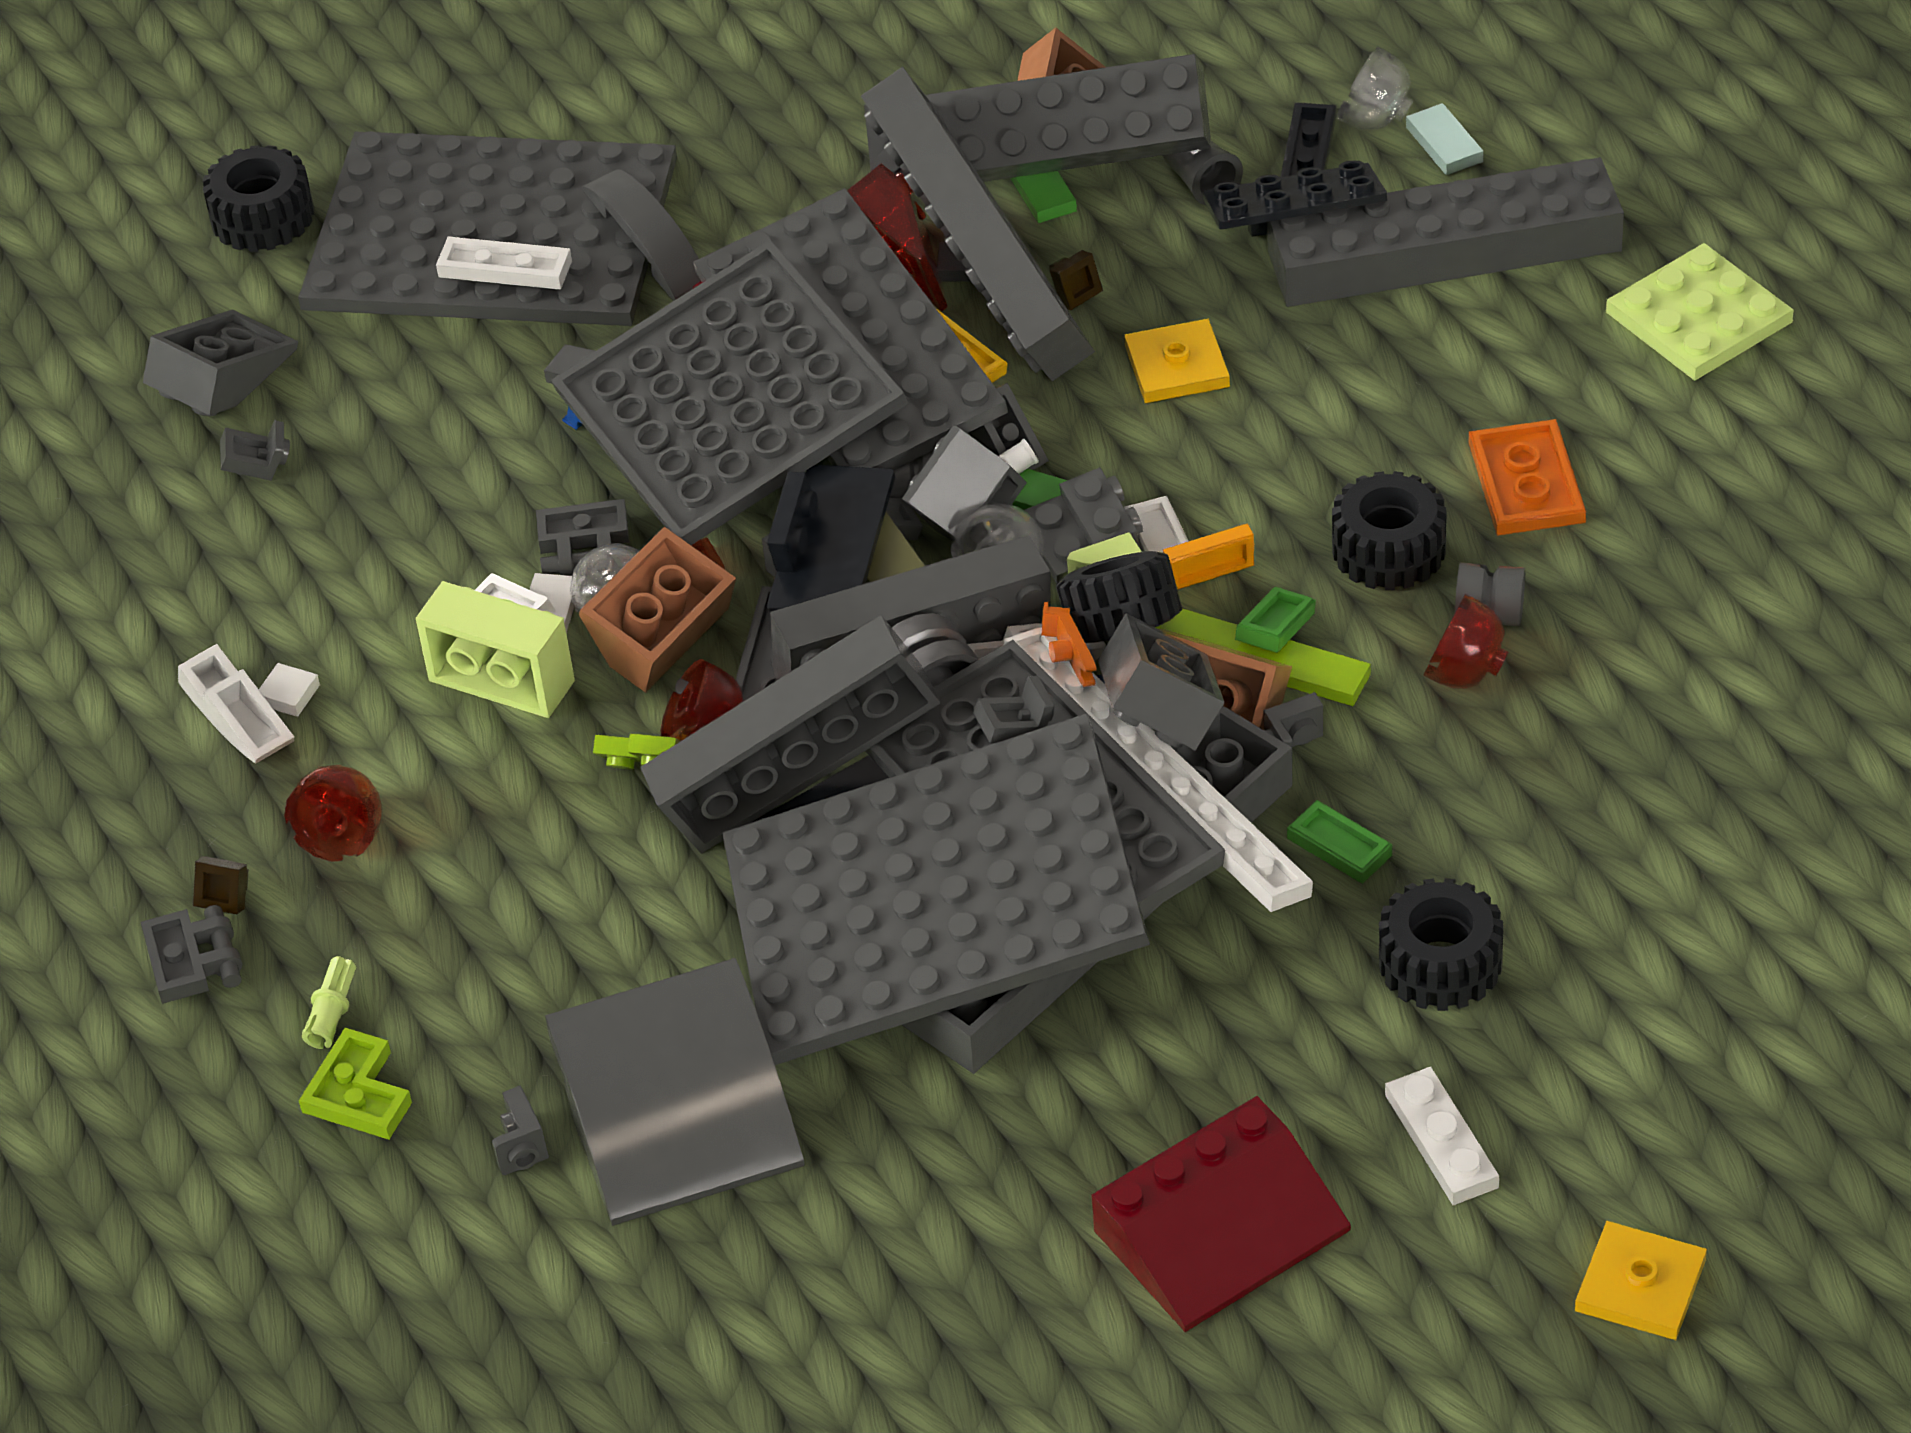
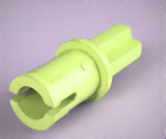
M341 956L332 958L321 989L314 991L311 996L312 1011L302 1032V1039L314 1048L323 1049L324 1046L326 1048L331 1047L339 1020L349 1009V1001L346 996L356 970V965L352 960H345Z

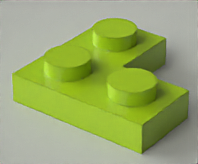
M631 733L629 738L595 735L593 753L607 759L606 766L632 770L634 769L635 762H641L643 766L681 741L671 737Z
M344 1028L299 1099L302 1113L390 1140L412 1104L409 1090L375 1080L391 1054L388 1040Z

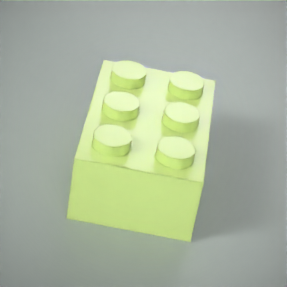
M442 581L416 617L430 682L550 718L575 681L564 618L551 612L540 611L517 604L509 599L497 598L475 591L469 587H461Z

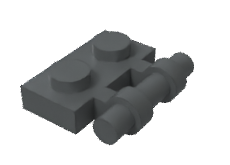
M625 499L536 510L538 541L541 554L558 553L557 556L540 558L542 574L560 573V575L575 576L574 571L600 568L601 572L615 571L614 566L626 565L631 560L630 546L612 548L614 544L630 542ZM598 547V550L572 553V550Z
M209 906L204 911L205 919L192 923L187 909L140 922L162 1004L209 991L206 977L217 974L221 976L223 985L228 988L236 987L241 983V956L239 951L232 946L233 927L230 919L224 916L223 909L220 906ZM209 943L213 946L212 951L199 954L197 945Z

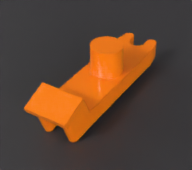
M1044 602L1041 636L1057 637L1058 641L1049 642L1051 661L1053 663L1069 661L1082 686H1094L1096 683L1092 672L1096 671L1097 667L1070 615V608L1048 606V602Z

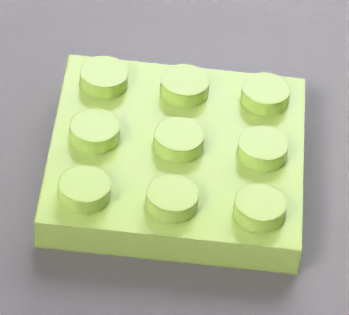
M1705 243L1607 299L1606 304L1607 314L1694 381L1791 324L1794 311Z

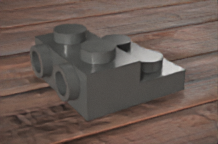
M1100 467L1060 483L1061 495L1020 511L1021 523L1043 557L1056 583L1068 574L1067 557L1070 552L1130 532L1140 548L1138 534L1143 532L1140 517L1134 507L1125 510L1121 503L1124 500V494L1118 479L1114 475L1106 478Z

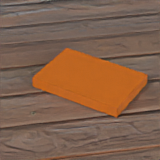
M1556 419L1469 431L1468 443L1497 536L1586 523V509Z

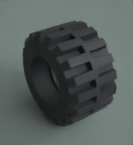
M255 145L250 146L249 149L242 150L240 148L234 150L233 154L224 155L219 158L218 164H212L208 169V175L204 176L203 192L212 230L223 244H232L233 249L242 250L247 248L249 252H258L259 249H267V251L276 249L275 246L281 244L285 246L292 242L293 237H300L305 232L304 228L309 227L313 221L314 205L305 165H302V160L297 155L292 156L291 151L285 148L277 150V146L268 145L260 147Z
M1384 471L1374 472L1372 477L1363 475L1356 478V484L1348 483L1344 486L1342 494L1336 496L1334 508H1332V554L1334 561H1338L1339 570L1342 573H1349V579L1353 582L1359 583L1363 581L1365 582V587L1375 589L1377 586L1385 587V590H1395L1397 586H1402L1406 589L1414 587L1415 581L1423 583L1430 579V572L1436 573L1440 569L1441 560H1444L1446 555L1447 511L1446 507H1444V498L1441 494L1436 493V487L1431 483H1421L1422 478L1411 475L1407 477L1403 476V472L1394 471L1393 474H1384Z
M1137 552L1102 560L1072 571L1056 583L1061 607L1070 608V615L1085 643L1109 641L1126 613L1153 627H1157L1170 621L1182 611L1168 554L1161 552Z
M1434 878L1423 880V885L1417 886L1412 883L1405 886L1404 894L1396 892L1389 898V906L1383 907L1381 921L1379 922V969L1381 976H1385L1387 987L1391 991L1398 990V998L1405 1002L1415 1000L1416 1007L1427 1009L1428 1005L1437 1006V1011H1448V1006L1456 1005L1458 1009L1469 1006L1470 999L1478 1002L1486 996V989L1493 990L1498 982V975H1501L1503 920H1500L1501 912L1497 904H1491V897L1484 891L1476 893L1474 885L1467 882L1462 886L1455 884V879L1445 878L1444 882H1435ZM1449 942L1455 945L1438 947L1428 945V943Z

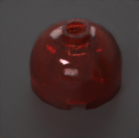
M1465 593L1459 604L1460 606L1452 617L1430 660V663L1440 662L1438 667L1436 668L1429 664L1423 676L1453 689H1468L1476 686L1485 678L1487 673L1497 676L1509 651L1501 648L1505 631L1499 616L1485 603Z
M704 659L695 661L681 677V679L689 682L683 692L679 694L673 691L662 719L660 735L661 737L677 738L680 741L689 737L700 728L708 725L744 701L740 685L733 676L720 667Z
M344 765L320 766L307 773L286 800L284 817L286 824L290 821L291 827L296 833L294 840L301 848L314 857L334 862L342 861V855L353 856L356 854L357 857L364 853L378 833L383 807L377 788L369 777L357 769Z

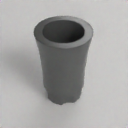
M1212 141V148L1162 155L1165 162L1186 183L1195 199L1203 205H1206L1203 200V191L1211 190L1215 185L1224 182H1234L1239 185L1243 176V166L1240 159L1220 148Z

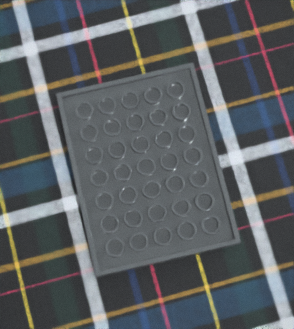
M355 131L298 297L301 310L632 326L649 261L612 216L605 219L583 192V186L610 172L621 169L639 181L664 207L677 160L676 146L654 143L638 144ZM448 236L570 248L572 263L561 290L438 277L436 267Z
M1087 713L722 832L756 1012L775 1065L1150 945L1095 734Z

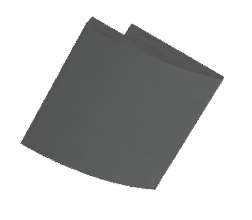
M736 958L545 1015L550 1042L564 1077L571 1116L612 1226L805 1166L781 1082Z

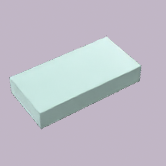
M1443 103L1406 116V128L1445 175L1483 162V150Z

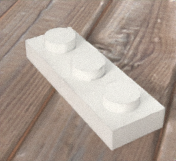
M448 236L436 267L438 277L561 290L572 263L570 248Z
M1431 1066L1385 1083L1386 1098L1452 1205L1499 1188V1174Z

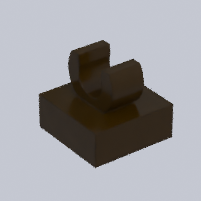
M1081 250L1069 258L1063 257L1049 265L1056 293L1068 310L1074 309L1103 291L1093 254Z
M202 856L196 860L193 906L206 909L209 906L217 905L223 909V912L236 915L245 909L246 890L248 889L249 870L247 869V864Z

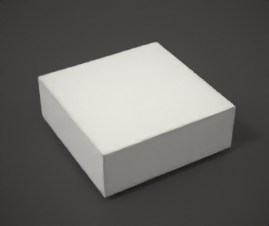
M277 663L259 688V691L274 710L298 717L319 688L320 683L317 674Z

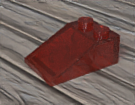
M881 163L847 191L931 303L942 312L948 307L941 278L937 271V263L930 237L923 223L926 215L918 203L913 200L911 196L913 190L906 182L905 175L901 172L894 174Z

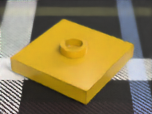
M1209 318L1124 334L1125 348L1144 403L1230 387V376Z
M1606 1221L1575 1300V1311L1676 1340L1704 1267L1707 1249Z

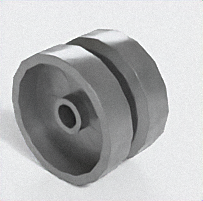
M935 613L915 615L892 627L922 665L932 687L979 660L973 650L966 644V640L957 628L945 616Z

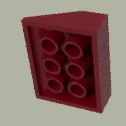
M1255 1096L1091 1194L1094 1232L1184 1332L1192 1329L1351 1231L1350 1222L1288 1127L1258 1096Z

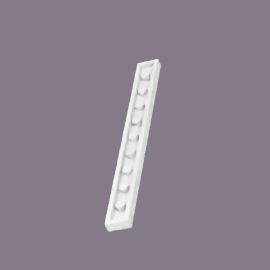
M1042 627L1004 639V644L1013 639L1225 849L1223 867L1270 912L1312 897L1313 881L1170 745L1160 740L1152 728L1142 723L1138 727L1129 725L1113 713L1114 709L1111 706L1106 686L1094 673L1092 674L1096 684L1083 687L1069 661L1055 663L1051 661L1049 642L1058 641L1056 637L1041 636Z

